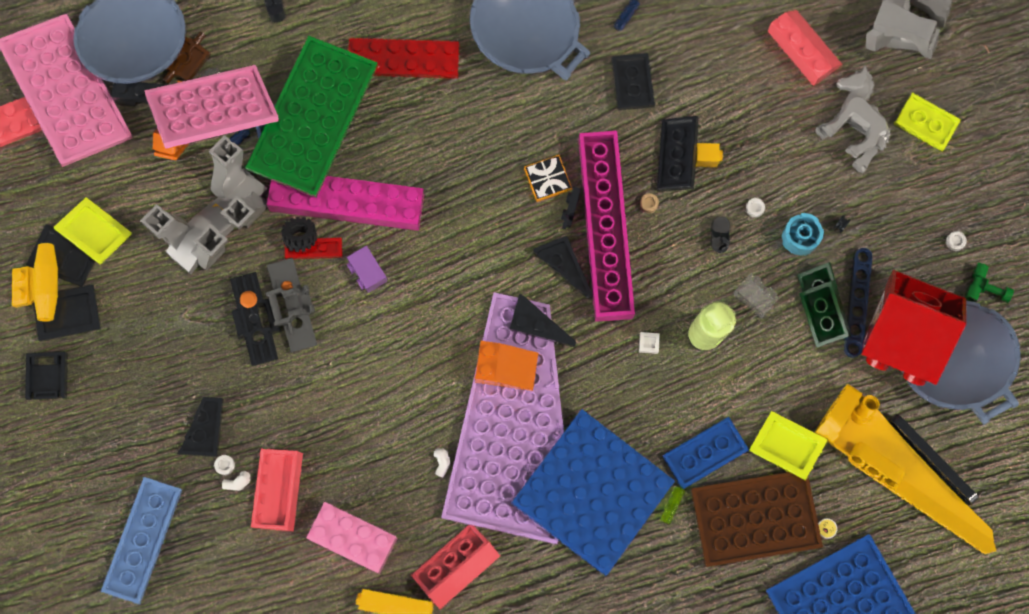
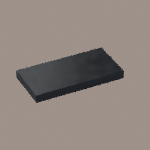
M688 116L662 119L657 190L659 192L694 189L699 117Z

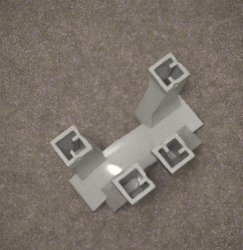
M952 0L883 1L873 29L866 34L865 48L872 51H877L882 47L915 50L923 57L931 59L940 34V29H937L936 26L944 28L951 10ZM910 4L926 12L931 19L919 17L910 12Z
M225 135L209 150L214 162L210 189L217 198L197 213L188 223L183 218L166 212L157 204L140 220L159 239L163 238L169 245L166 253L190 275H192L198 265L207 271L226 251L225 245L229 242L226 236L235 227L240 230L245 226L248 229L268 208L267 201L264 199L269 193L267 187L247 170H242L243 149L231 142Z

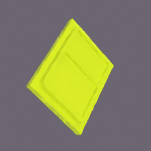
M87 197L54 226L57 232L100 265L132 235L131 231Z
M771 411L749 451L806 480L828 440Z

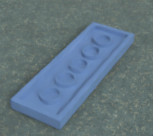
M146 477L143 478L101 592L141 604L182 489Z

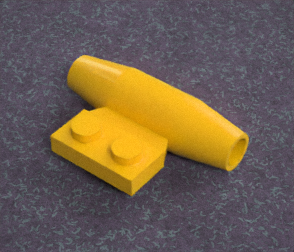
M41 243L38 244L34 268L25 266L12 269V306L18 308L32 305L35 302L37 320L48 322L54 320L57 305L58 265L54 245Z

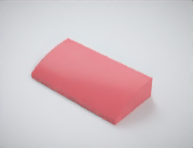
M261 449L251 528L294 532L303 453L290 450Z

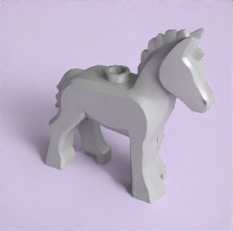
M866 66L860 69V71L856 70L855 74L840 78L837 81V87L841 90L849 91L850 94L845 99L840 112L834 119L826 124L819 125L815 129V132L822 139L828 136L832 138L847 122L853 128L866 135L863 142L857 145H850L845 150L856 159L853 162V167L859 173H863L867 169L871 159L877 154L878 149L883 151L886 148V143H889L891 134L887 121L879 113L878 108L867 102L873 93L872 89L875 85L873 84V77L867 71Z

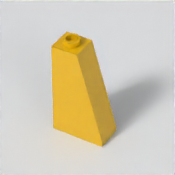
M362 589V593H358L356 600L359 610L378 614H432L434 608L433 602Z

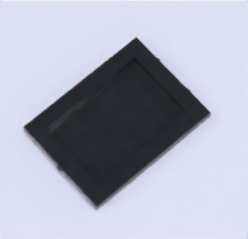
M46 224L26 265L34 268L38 244H53L58 265V278L83 287L95 261L57 232L53 226Z
M94 285L58 291L53 321H38L35 302L33 303L36 329L40 342L101 329Z

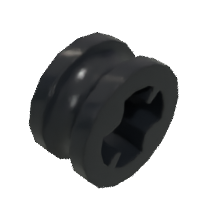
M842 215L833 228L839 229V233H842L851 219H846L845 215Z

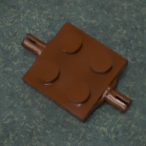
M199 31L194 39L185 36V41L179 55L166 68L168 73L162 79L163 82L169 84L174 76L184 81L192 80L211 56L210 52L200 45L206 37L202 31Z

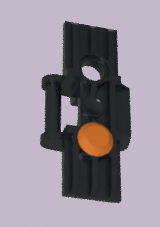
M253 272L231 278L230 282L237 309L232 311V317L235 322L238 339L245 338L251 365L256 366L278 360L273 335L281 332V329L278 326H274L273 322H275L269 298L263 299L257 273ZM264 306L270 325L267 328L262 326L259 316V308ZM264 335L263 340L260 342H256L253 339V336Z

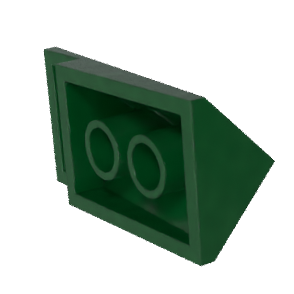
M831 262L798 274L797 277L802 289L799 295L816 347L832 344L850 337Z

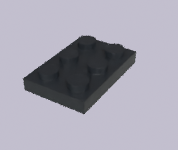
M649 54L612 56L611 62L618 111L655 107Z

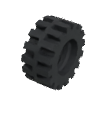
M296 217V219L291 218L290 222L286 221L285 225L282 226L283 243L290 251L295 250L299 252V250H302L304 252L306 248L309 250L311 245H315L317 233L315 224L310 219L306 220V217H302V219L300 217ZM298 232L305 233L302 236H293L295 233Z

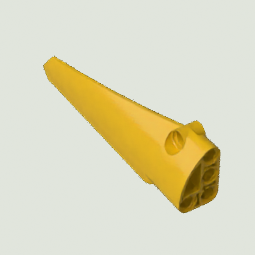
M847 383L814 433L827 439L830 445L847 455L852 465L983 554L995 552L993 530L930 468L878 410L880 406L879 400L873 395L864 397L863 393Z

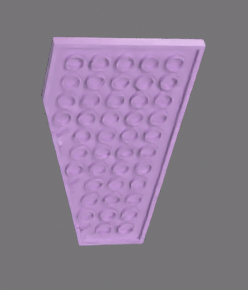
M493 293L482 341L501 343L538 352L533 391L480 384L475 383L474 375L441 518L557 545L558 539L511 504L564 433L554 342L511 331L510 326L518 298ZM529 300L551 319L549 304Z

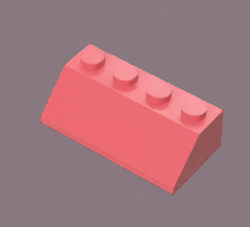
M797 10L785 12L771 22L768 33L813 86L843 65Z
M468 525L411 576L434 604L441 609L498 559L500 555L475 526Z

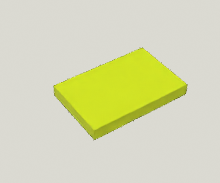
M911 93L893 125L943 152L961 119Z

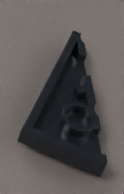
M567 236L533 249L536 256L586 298L593 297Z
M519 294L510 326L511 331L575 348L576 341L525 296Z

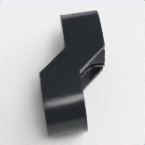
M264 0L270 20L273 23L282 22L286 18L282 0Z
M719 215L714 217L711 222L710 245L715 252L724 253L729 248L730 222L726 217Z

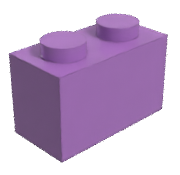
M367 245L347 257L349 263L346 265L352 274L356 273L359 279L356 281L362 290L366 289L369 293L388 282L387 277Z

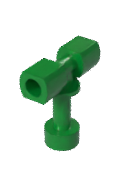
M977 263L971 276L973 282L968 286L964 296L966 301L976 302L980 293H984L986 290L1000 296V301L1009 303L1014 289L1007 286L1001 289L989 284V279L985 278L989 266Z

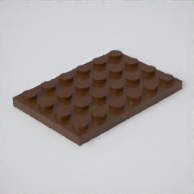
M787 472L691 488L705 567L823 548L809 476L804 480Z

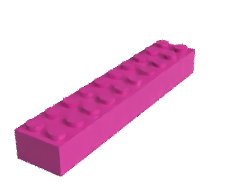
M617 131L580 133L578 142L595 322L633 319L635 308Z

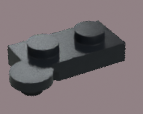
M573 187L572 192H568L566 203H569L568 209L563 210L561 220L564 221L562 226L564 230L571 228L581 188Z

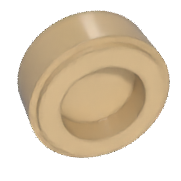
M651 193L643 195L640 200L641 210L645 213H653L657 210L659 205L657 196Z

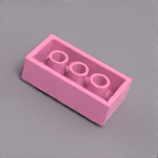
M324 502L307 539L380 574L395 545L397 537Z

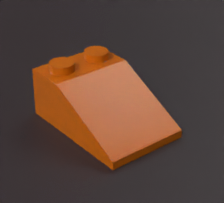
M481 341L475 383L533 391L538 352L501 343Z

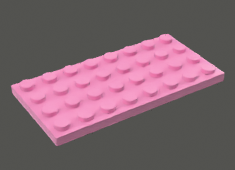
M67 14L0 38V50L61 167L132 139V134L103 80L88 71L81 63L74 47L75 28Z

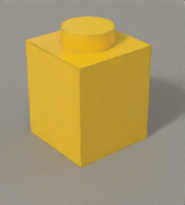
M697 143L695 167H718L719 162L723 160V150H720V144Z

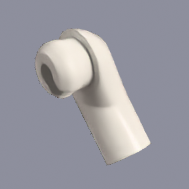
M437 448L434 451V457L437 458L439 466L434 474L443 478L451 461L445 449Z
M242 471L235 480L224 479L222 489L242 490L250 482V473Z

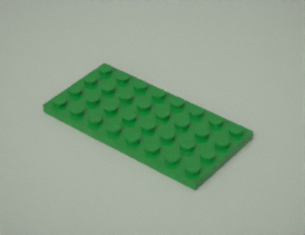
M308 35L274 106L278 114V121L265 125L246 165V169L317 198L377 69L378 63Z

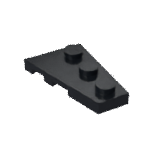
M202 398L189 431H187L182 447L177 453L178 455L218 457L223 398Z

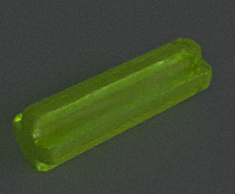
M677 486L674 488L660 519L663 523H671L685 493L684 489Z

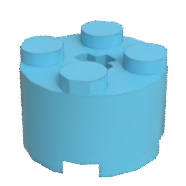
M801 213L792 217L782 232L784 248L795 255L806 256L813 252L820 244L824 234V229H822L819 219L807 213Z

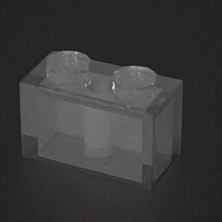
M750 273L734 291L733 295L762 319L780 298L777 296L776 291L772 288H767L762 284L763 281L758 276H753Z

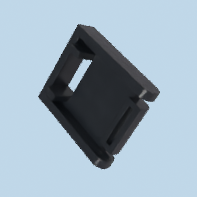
M26 353V400H32V393H34V400L59 399V392H61L62 399L67 398L68 353ZM41 358H54V363L57 365H38Z

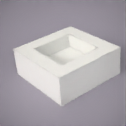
M640 332L639 352L658 354L660 334Z

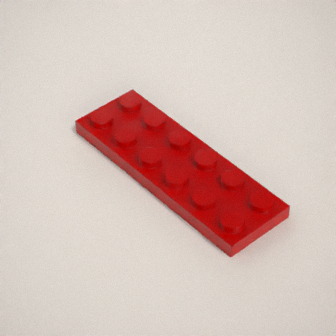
M349 38L348 51L378 63L373 76L458 79L459 41Z

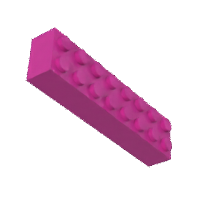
M326 176L319 194L315 198L271 180L267 207L270 212L419 231L424 189Z

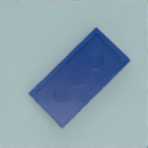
M727 417L664 454L662 457L683 490L749 451V448L731 419Z

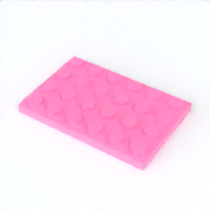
M256 65L145 90L147 102L165 149L278 121V114Z

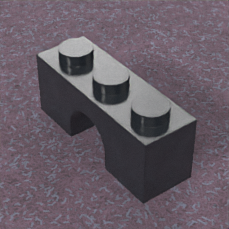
M146 82L113 83L111 98L116 105L135 107L136 102L148 104L145 90L166 86V84Z

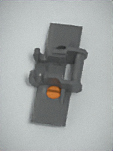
M293 258L267 265L274 290L268 291L265 294L269 298L275 322H273L274 326L284 325L291 353L317 346L309 316L315 313V308L311 303L308 285H304L301 288ZM282 295L288 311V317L282 319L276 298ZM296 318L303 321V325L299 329L292 327V321Z

